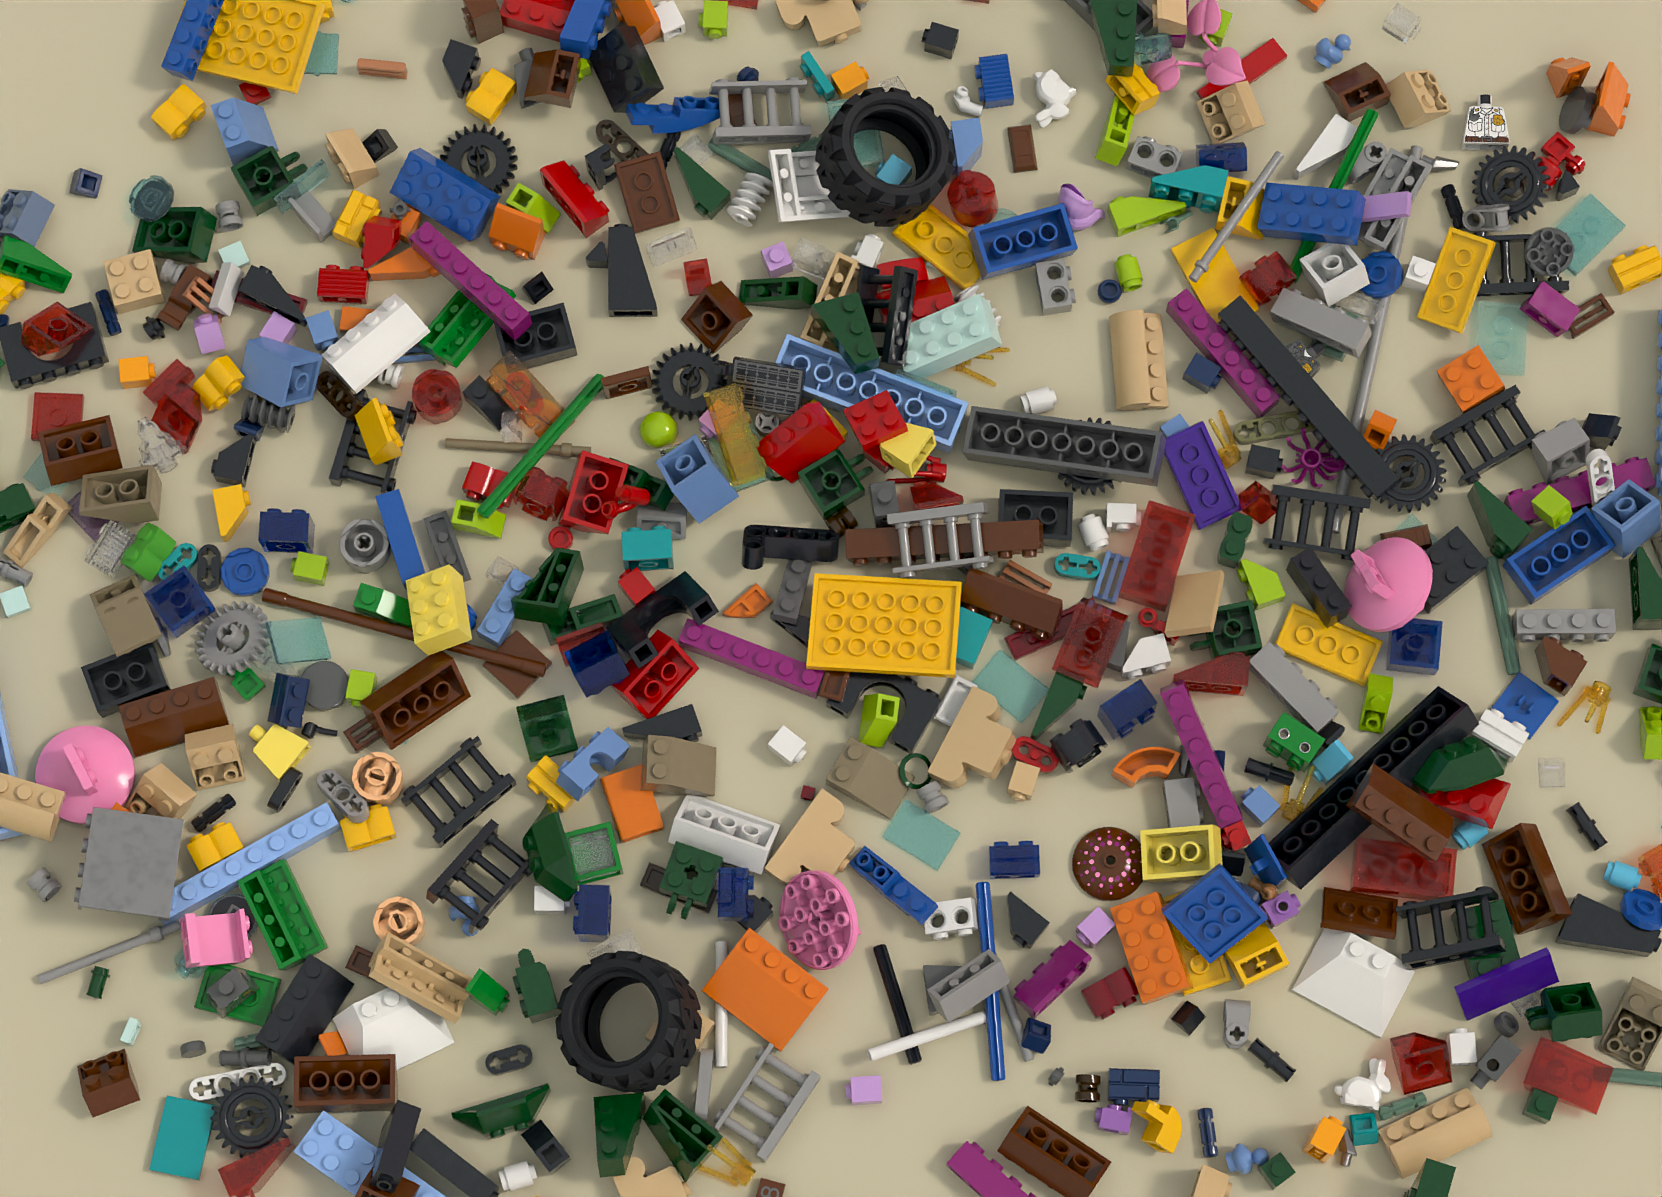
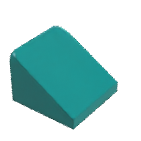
M1374 1112L1349 1115L1354 1146L1378 1143L1379 1132Z

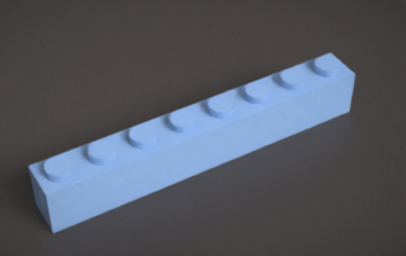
M328 803L322 804L175 886L169 922H162L167 925L179 920L184 914L192 913L239 886L237 881L257 870H263L282 859L287 860L342 829Z

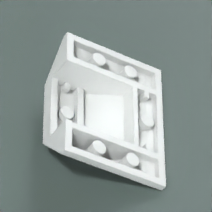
M791 149L768 151L779 222L849 217V211L838 209L828 198L829 189L822 188L816 172L820 166L815 161L816 151L791 152Z
M1324 928L1292 991L1381 1038L1415 972L1413 970L1409 971L1396 956L1351 932Z
M389 987L352 1004L333 1018L349 1055L395 1054L397 1071L455 1044L444 1018Z

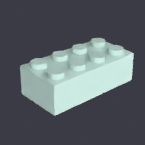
M977 294L912 322L905 367H903L904 373L917 382L1002 346L990 302L980 294Z

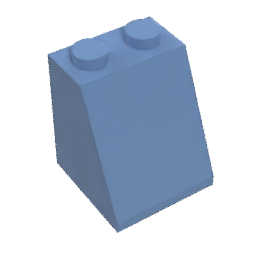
M234 97L211 105L233 166L270 146H273L276 152L279 151L263 107Z
M267 337L250 339L247 341L243 364L240 369L241 373L245 376L241 385L279 407L313 400L323 356Z
M696 434L655 461L671 491L699 524L739 497L732 482Z
M1630 479L1591 508L1596 520L1615 544L1612 551L1623 559L1661 530L1659 500Z

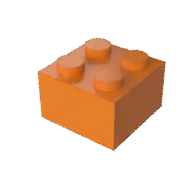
M1479 345L1437 370L1438 376L1463 414L1506 390L1505 385Z

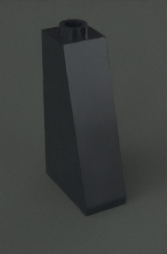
M615 224L614 227H609V317H658L657 304L633 227H628L627 224Z
M1579 893L1573 898L1570 905L1572 915L1564 919L1555 940L1556 943L1645 957H1648L1652 951L1656 953L1662 942V939L1658 938L1661 930L1650 931L1641 929L1628 921L1621 912Z
M397 1100L381 1130L370 1185L378 1187L380 1190L394 1193L403 1175L421 1108Z
M425 1128L422 1129L412 1142L410 1151L469 1197H498L500 1195L497 1192L499 1190L498 1185Z

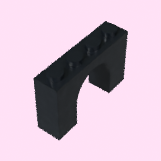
M91 302L68 308L74 331V342L69 352L56 360H42L31 353L26 331L21 322L0 327V341L10 379L15 388L27 389L37 382H52L58 376L65 374L73 376L79 374L80 370L86 368L98 369L103 367L104 363L109 362L97 314Z
M684 571L605 628L616 645L640 669L659 655L648 638V634L652 627L661 619L672 614L685 613L700 626L719 611L709 594Z
M850 672L842 702L828 699L826 707L848 719L858 700L868 689L876 686H886L894 689L903 698L906 711L893 733L890 743L912 754L933 720L942 700L939 699V694L928 688L926 690L917 686L918 683L907 676L903 679L896 674Z

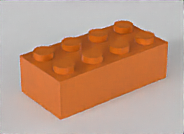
M1157 891L1110 908L1136 987L1144 1004H1150L1194 988L1172 923L1162 913V908L1165 906L1162 894Z

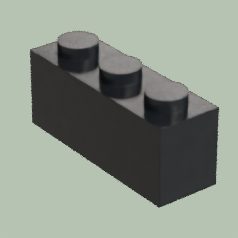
M1310 547L1290 558L1286 568L1287 573L1325 627L1329 628L1346 618L1352 605Z

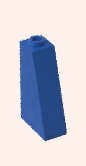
M399 489L375 497L403 586L407 589L406 580L426 572Z

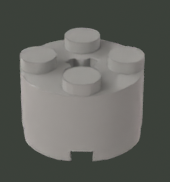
M356 519L347 524L342 530L340 550L346 563L352 569L367 574L380 569L386 564L392 551L387 533L380 523L371 519ZM362 543H365V544H367V545L369 544V547H368V548H364V547L362 548L361 544H362Z

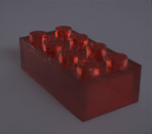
M1151 500L1148 501L1118 598L1165 612L1196 516L1195 514Z
M1357 838L1354 842L1350 891L1426 901L1452 896L1454 892L1457 849L1444 848L1436 861H1427L1400 842Z

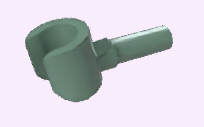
M1188 210L1180 216H1171L1161 220L1160 225L1167 223L1169 229L1164 233L1167 234L1177 230L1181 221L1192 216V211Z

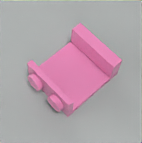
M239 909L235 913L207 916H195V913H188L180 918L186 968L245 963L253 953L252 942L248 940L247 930L250 927L249 917L245 916L244 909Z

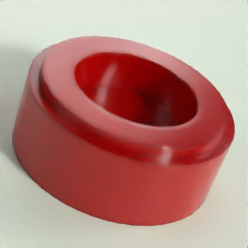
M558 526L550 531L548 540L552 549H569L572 546L573 536L568 528Z

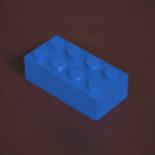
M422 148L409 152L389 192L468 241L480 238L501 197Z
M1266 182L1257 229L1265 237L1357 246L1366 199L1358 190Z
M1064 203L972 228L968 234L982 280L1035 266L1039 262L1071 256L1078 249Z
M1585 506L1573 514L1566 524L1560 525L1556 530L1552 528L1507 558L1503 568L1530 605H1532L1610 553L1615 544L1588 507Z

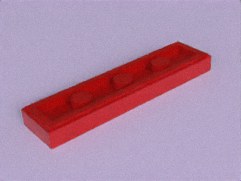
M1274 38L1241 60L1246 79L1240 82L1248 80L1250 85L1287 59V54ZM1209 82L1197 91V95L1203 99L1230 85L1219 86Z

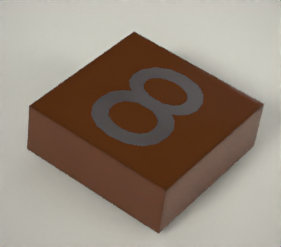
M761 1178L756 1197H783L786 1184Z

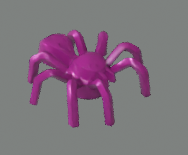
M1302 428L1301 437L1307 450L1295 446L1291 442L1290 437L1286 438L1287 445L1291 449L1302 453V455L1296 454V457L1300 459H1295V462L1300 464L1291 468H1286L1282 464L1281 469L1283 472L1290 473L1304 468L1297 480L1291 479L1293 485L1301 483L1309 471L1311 485L1315 489H1319L1323 485L1316 484L1314 470L1323 479L1334 481L1337 475H1326L1320 466L1328 473H1336L1344 467V464L1341 460L1337 462L1333 458L1321 459V457H1331L1329 452H1319L1324 442H1318L1314 449L1311 448L1306 436V429Z

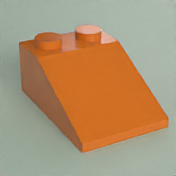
M1608 62L1596 86L1595 93L1597 94V99L1590 113L1592 121L1586 129L1610 136H1615L1618 129H1623L1626 116L1622 115L1623 107H1628L1631 94L1627 93L1629 84L1614 62Z

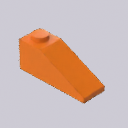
M1562 57L1551 62L1546 74L1556 98L1568 95L1575 88L1582 85L1591 67L1589 62L1573 57L1568 59Z
M412 246L368 269L372 281L426 279L430 276L436 277L440 275Z

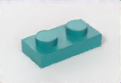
M808 51L801 55L800 69L806 78L810 77L814 84L812 86L819 97L823 96L826 102L834 98V87L811 53Z

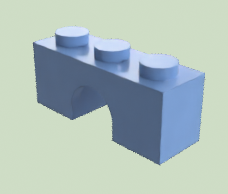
M515 568L513 569L477 629L479 638L497 648L505 642L512 630V623L515 619L511 600L515 595L518 596L525 589V583L533 578Z
M609 727L602 733L597 731L589 740L590 744L586 748L581 746L574 754V759L571 762L565 761L558 769L560 774L556 783L577 802L594 787L599 777L590 765L598 764L610 772L625 758L630 747L627 742Z

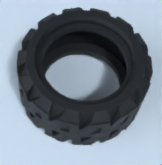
M883 87L865 89L861 95L854 94L844 102L821 134V140L817 144L815 161L820 164L816 170L822 188L829 189L830 193L827 196L838 209L849 211L850 214L848 216L861 223L868 224L874 222L876 227H893L899 223L902 225L916 219L929 207L950 179L954 168L952 163L955 159L953 140L949 139V128L941 115L937 117L934 114L932 105L919 96L916 99L912 98L909 91L891 87L888 92H885ZM864 130H879L899 139L913 157L916 169L915 181L908 184L895 185L882 182L869 174L856 156L854 134Z
M608 952L590 960L591 964L581 966L569 979L573 984L562 991L557 1009L562 1011L555 1021L557 1039L563 1041L560 1047L562 1054L568 1064L576 1068V1072L580 1076L604 1087L627 1093H644L656 1090L658 1085H667L680 1075L681 1066H688L697 1049L695 1038L700 1039L702 1018L697 1010H701L696 992L688 985L690 982L679 970L665 962L637 952ZM643 983L653 994L658 1008V1025L655 1035L650 1044L639 1055L626 1061L616 1062L606 1052L601 1040L600 1020L602 1012L609 999L617 991L631 984Z

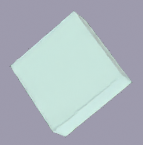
M241 241L218 250L224 263L231 262L238 268L251 264Z
M23 586L0 593V599L8 618L31 610Z
M129 1017L120 1041L130 1046L134 1045L142 1023L137 1019Z

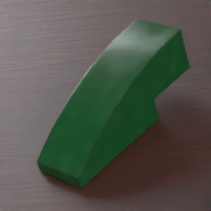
M632 465L628 466L623 485L647 489L651 496L648 504L665 511L674 496L667 482L649 475L643 469Z
M615 594L569 608L562 626L542 623L550 646L610 624L623 614Z

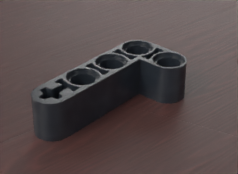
M748 525L745 527L743 534L741 564L746 569L757 570L763 567L764 558L833 562L838 558L839 534L833 530Z

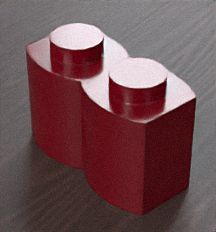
M1125 967L1081 990V994L1094 1018L1101 1017L1102 1020L1115 1014L1114 1008L1121 1004L1126 1008L1137 1001L1136 996L1139 995L1138 989Z

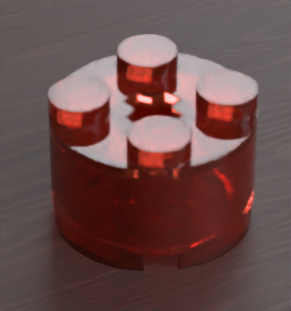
M964 170L949 185L947 192L949 205L955 220L966 227H976V225L983 223L985 225L996 216L998 198L994 183L987 175Z
M1275 251L1268 257L1266 255L1261 257L1254 263L1255 269L1252 271L1248 270L1239 277L1242 285L1258 306L1272 300L1270 297L1276 294L1279 296L1283 287L1288 289L1296 281L1295 278H1297L1294 271L1278 251Z
M429 369L415 379L412 388V399L418 414L423 419L433 424H439L451 420L458 414L463 405L462 393L457 379L450 372ZM437 393V395H441V397L437 399L436 397L434 398L433 395Z
M532 467L520 482L513 496V502L517 505L519 501L523 505L521 510L535 518L547 521L548 517H552V521H556L569 493L566 488L568 483L560 477L552 478L546 475L538 467Z

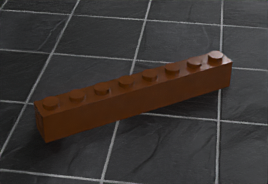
M1040 520L980 523L984 556L998 555L999 559H1010L1015 554H1022L1024 558L1037 557V553H1044L1043 523ZM946 524L932 525L936 562H940V558H949L950 560ZM956 524L960 559H964V557L974 558L971 524ZM910 526L908 528L911 563H916V559H925L922 526ZM895 527L847 529L846 559L853 563L854 566H866L868 562L877 561L879 565H889L894 560H901L898 530Z

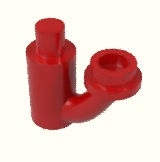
M630 485L618 487L615 494L623 502L617 504L615 501H607L603 503L601 513L607 519H614L618 513L629 511L638 505L645 506L650 501V492L647 489Z

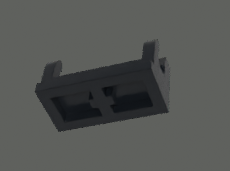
M608 143L585 155L587 172L599 191L617 176L616 172L611 173L609 176H606L604 170L611 167L615 162V159L611 158V148Z

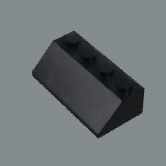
M309 954L255 1040L264 1048L271 1050L272 1053L294 1065V1057L309 1056L319 1041V1035L325 1032L355 984L328 964Z

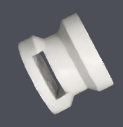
M391 364L379 374L378 383L391 384L392 388L398 389L403 378L404 366Z

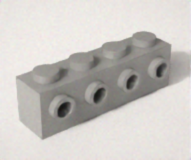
M1283 287L1270 310L1274 322L1355 358H1359L1372 335L1366 320L1360 317L1352 318L1340 308L1335 307L1332 309L1327 307L1323 301L1317 298L1311 300L1304 297V294L1296 289L1288 290Z
M1516 609L1512 615L1514 639L1521 642H1534L1535 640H1542L1546 636L1548 638L1554 637L1559 641L1582 642L1585 639H1594L1595 642H1606L1616 634L1615 609Z
M1269 641L1248 661L1246 667L1303 725L1319 734L1336 718L1339 713L1336 710L1338 708L1337 705L1329 697L1326 699L1319 692V686L1311 679L1308 681L1302 675V669L1295 662L1290 663L1284 657L1286 654L1277 644L1273 645Z

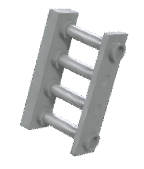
M792 77L780 81L729 82L728 79H718L712 82L709 94L719 96L721 123L714 130L713 145L802 143L808 140L811 136V125L801 123L799 93H804L807 80ZM775 93H789L792 124L789 126H780L777 122ZM728 94H742L744 125L742 127L730 125ZM752 94H766L768 124L766 126H756L754 124Z
M977 502L887 514L888 524L895 526V529L898 530L902 567L893 568V573L900 575L901 578L915 577L916 572L973 565V569H982L988 567L987 563H994L993 557L984 556L980 524L982 514H989L988 504ZM959 517H967L970 520L974 558L960 559L956 522H958ZM936 520H943V523H946L950 561L936 562L932 525H934ZM919 523V526H922L926 564L912 566L908 536L910 524Z
M769 1043L767 1048L765 1046L761 1047L755 1057L758 1062L726 1110L721 1109L713 1120L717 1123L715 1125L716 1131L720 1132L722 1127L726 1126L755 1145V1149L759 1151L757 1158L765 1163L821 1079V1076L813 1070L809 1075L806 1073L803 1075L772 1055L771 1053L775 1049L772 1043ZM765 1062L798 1083L797 1086L800 1089L795 1096L792 1094L790 1096L757 1075ZM751 1083L784 1104L783 1107L786 1108V1111L782 1117L778 1115L775 1117L744 1096ZM737 1105H740L770 1125L769 1128L772 1129V1132L768 1138L764 1136L762 1138L730 1117Z

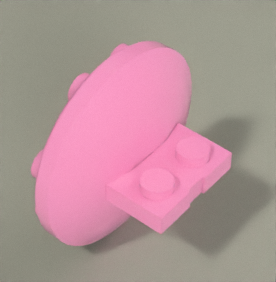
M1392 537L1376 542L1364 552L1357 549L1351 554L1354 564L1346 579L1344 595L1352 605L1349 615L1356 623L1370 631L1387 632L1403 627L1418 612L1423 610L1430 593L1433 570L1429 557L1420 546L1405 538Z
M77 726L59 733L45 746L36 765L35 781L37 784L66 793L58 816L59 818L71 823L86 824L87 813L92 814L93 807L111 809L116 802L121 806L125 805L135 783V764L127 746L112 732L96 726Z
M822 870L802 872L793 877L786 885L781 898L778 925L783 932L789 952L794 954L803 964L816 970H828L843 964L852 954L857 936L862 934L858 926L855 905L848 890L835 876Z

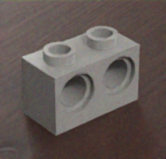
M1137 136L1128 158L1126 169L1152 179L1155 176L1176 172L1182 153L1174 146H1163L1156 143V140L1151 137L1144 136L1142 138ZM1146 151L1150 156L1148 158H1141L1138 152ZM1167 159L1171 161L1172 165L1165 167L1160 161Z
M1064 259L1036 263L1035 276L1042 316L1071 312L1072 303H1076L1074 289H1069L1068 281L1072 280L1070 266H1065ZM1049 272H1057L1060 277L1053 280L1047 274ZM1059 294L1064 300L1058 303L1053 301L1051 297Z

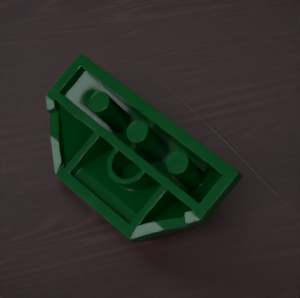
M1474 736L1467 737L1459 742L1434 750L1413 778V784L1428 794L1436 793V791L1463 790L1504 775L1507 760Z
M547 803L523 837L522 845L523 849L527 852L529 869L533 872L535 882L564 902H569L578 890L577 882L574 879L575 870L572 855L559 813L552 803Z
M547 1083L452 1112V1118L485 1137L490 1136L491 1139H496L504 1136L505 1131L515 1129V1132L530 1128L529 1124L536 1120L551 1089Z

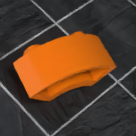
M1164 747L1138 749L1125 756L1115 766L1111 776L1131 788L1147 777H1159L1167 780L1181 753Z

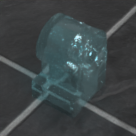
M1157 33L1147 37L1144 34L1135 35V55L1142 65L1167 60L1172 56V38L1166 33Z

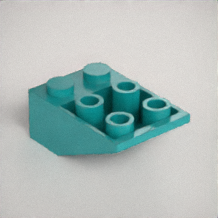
M1204 165L1152 177L1148 197L1185 202L1186 208H1190V206L1200 208V211L1205 213L1219 212L1229 170Z

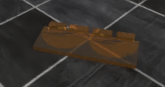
M508 351L489 370L492 375L486 382L497 394L504 388L506 389L501 398L513 411L517 410L520 406L523 407L517 415L530 429L537 423L539 424L533 431L538 438L545 433L565 410L511 351Z

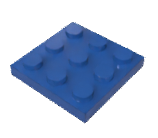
M1221 863L1162 908V913L1209 964L1268 919L1263 909Z

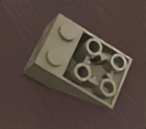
M135 574L89 594L117 657L163 637Z
M1632 976L1598 1049L1644 1071L1662 1037V991Z

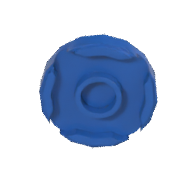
M1377 251L1368 254V257L1361 260L1365 265L1370 284L1361 288L1360 291L1367 297L1374 299L1386 298L1394 294L1400 287L1403 280V268L1394 255L1385 251Z
M238 548L230 552L220 568L221 579L225 587L231 593L241 597L253 596L261 592L267 585L270 577L269 565L265 557L260 552L251 548Z
M1633 889L1632 892L1627 891L1624 894L1619 905L1622 914L1628 921L1645 930L1653 931L1662 928V903L1656 894L1643 889Z

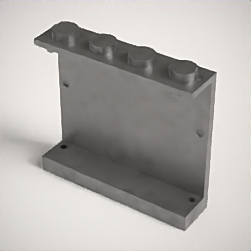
M93 807L92 814L87 813L85 828L90 829L89 838H83L81 853H86L85 863L80 862L78 877L82 878L81 888L76 887L74 902L79 903L78 909L82 910V907L151 916L158 917L160 921L169 922L184 819Z

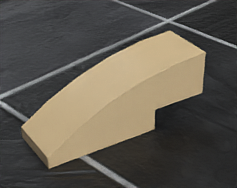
M55 492L46 494L32 514H28L3 553L19 567H23L47 542L73 507Z

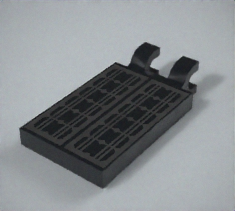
M737 356L733 358V363L717 360V364H714L713 374L727 375L726 386L715 383L714 387L711 388V398H728L729 406L790 416L802 407L806 368Z

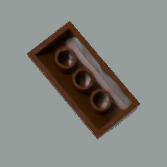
M972 567L968 570L961 595V607L992 619L993 623L1000 624V622L1009 624V627L1015 631L1023 632V630H1027L1033 633L1032 635L1037 639L1046 640L1049 638L1053 640L1063 614V600L973 569Z
M440 651L429 655L359 703L369 723L388 748L393 750L470 698L471 695L454 659L445 652Z
M214 677L118 706L126 734L136 758L185 743V734L230 725L219 685Z
M1375 764L1371 765L1346 805L1427 861H1436L1450 839L1455 820Z
M1519 823L1482 844L1517 935L1551 926L1572 915L1536 824Z
M395 1054L294 1057V1108L297 1113H319L323 1110L325 1112L392 1111L398 1100Z
M1029 1106L1025 1108L997 1150L1006 1159L1014 1162L1027 1173L1033 1175L1064 1197H1089L1111 1164L1110 1160Z

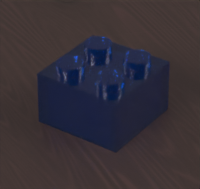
M269 508L267 512L260 511L258 541L264 552L298 553L300 551L313 553L315 524L309 513L301 509H293L291 513L282 512V510L276 508Z
M185 565L144 593L176 639L208 615L215 612L216 609Z
M1413 618L1403 627L1389 631L1386 670L1435 675L1439 670L1443 621Z
M608 630L564 652L573 675L586 698L599 694L604 688L614 683H620L625 677L630 675L624 659Z
M1139 679L1100 705L1097 717L1113 739L1119 736L1123 739L1134 731L1132 728L1138 723L1144 725L1154 718L1153 714L1158 703L1143 681Z
M579 884V891L574 893V906L578 910V916L573 917V931L575 935H578L580 942H610L612 908L610 885Z

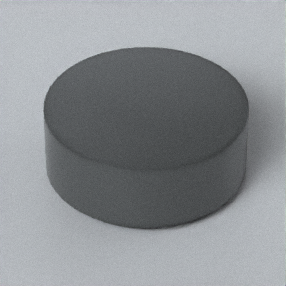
M1504 1011L1494 1018L1496 1030L1504 1037L1510 1038L1518 1032L1519 1024L1512 1014Z
M197 1040L181 1045V1056L183 1058H193L205 1054V1042Z

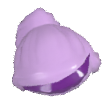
M1066 183L1061 186L1058 203H1064L1072 230H1084L1092 226L1100 218H1105V212L1094 208L1092 205L1093 200H1085L1075 185Z

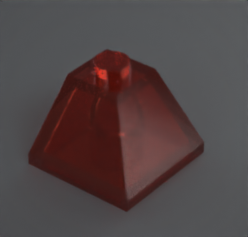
M57 301L23 323L21 344L37 356H42L62 350L92 331L93 326Z
M181 380L163 392L150 422L156 430L184 454L189 452L202 423L200 395Z
M927 481L914 483V486L909 488L912 511L962 505L964 502L962 495L935 483L928 484Z
M1416 1032L1390 1038L1392 1056L1404 1095L1452 1082L1446 1040Z

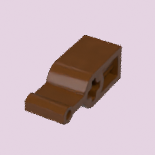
M189 264L170 293L168 302L157 316L160 321L177 331L180 330L188 315L196 309L192 303L182 296L195 276H198L207 284L211 285L212 278L209 274L192 264ZM197 284L196 287L206 294V291ZM193 291L190 293L199 302L202 300V298H200Z

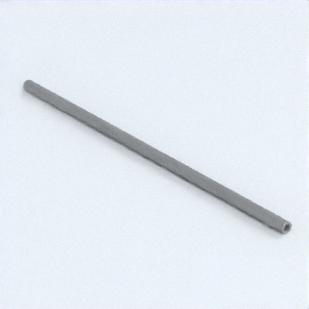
M1415 145L1411 146L1410 155L1421 160L1423 148ZM1404 217L1389 246L1388 253L1394 255L1398 260L1408 217ZM1391 295L1386 298H1380L1377 301L1371 329L1372 335L1367 347L1351 420L1352 425L1360 434L1362 432ZM1344 465L1340 471L1336 494L1348 496L1351 478L1344 471V468H1346ZM1339 505V509H1336L1332 533H1340L1345 505Z

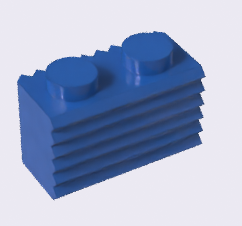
M999 54L979 57L978 65H974L976 79H981L982 87L978 88L979 101H984L985 109L1012 106L1014 104V94L1008 55Z

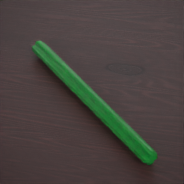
M1370 108L1366 110L1328 188L1343 189L1378 117L1377 111ZM1302 241L1285 275L1286 280L1297 283L1303 271L1299 259L1310 254L1316 242Z
M596 374L479 506L477 512L482 518L488 519L603 389L601 378L604 376L602 374Z

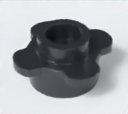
M147 316L145 318L147 322L143 324L147 335L152 340L157 339L159 336L164 339L166 337L163 332L165 328L158 318L154 319Z

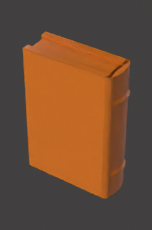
M642 764L600 779L603 794H605L616 827L615 831H617L621 843L664 830L653 792L641 790Z

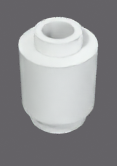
M1048 386L1025 392V395L1020 396V403L1024 413L1039 414L1053 410L1057 399L1054 390H1049Z
M1090 514L1081 518L1082 523L1078 527L1086 547H1089L1091 552L1108 546L1109 542L1107 539H1109L1101 517H1095L1094 514Z
M527 1160L506 1166L504 1170L499 1171L504 1191L509 1189L514 1191L534 1185L533 1179L537 1178L534 1164L529 1165Z

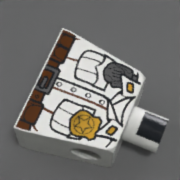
M1479 95L1477 97V106L1469 107L1466 114L1461 150L1494 151L1496 149L1502 151L1504 146L1508 148L1510 144L1503 107H1492L1491 95Z

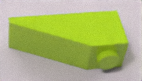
M1116 94L1114 95L1098 143L1095 159L1117 167L1128 146L1134 115Z
M1120 196L1111 200V203L1108 204L1107 213L1115 233L1119 237L1159 223L1161 220L1171 216L1182 215L1185 213L1186 204L1182 201L1135 196L1124 198V196Z

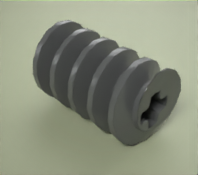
M254 394L252 398L250 395H247L242 407L241 419L245 421L250 418V422L253 424L259 420V425L262 427L268 423L269 429H275L277 426L278 432L282 433L286 430V433H288L295 418V405L293 404L287 410L286 406L278 407L272 402L269 404L268 400L264 398L260 401L257 394Z

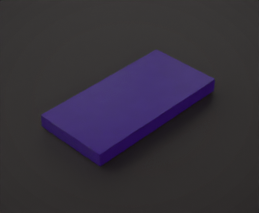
M1203 421L1165 438L1166 443L1163 454L1198 530L1220 521L1234 512L1243 510Z
M1545 947L1459 984L1454 989L1463 1014L1468 1021L1559 982L1551 954L1548 948Z

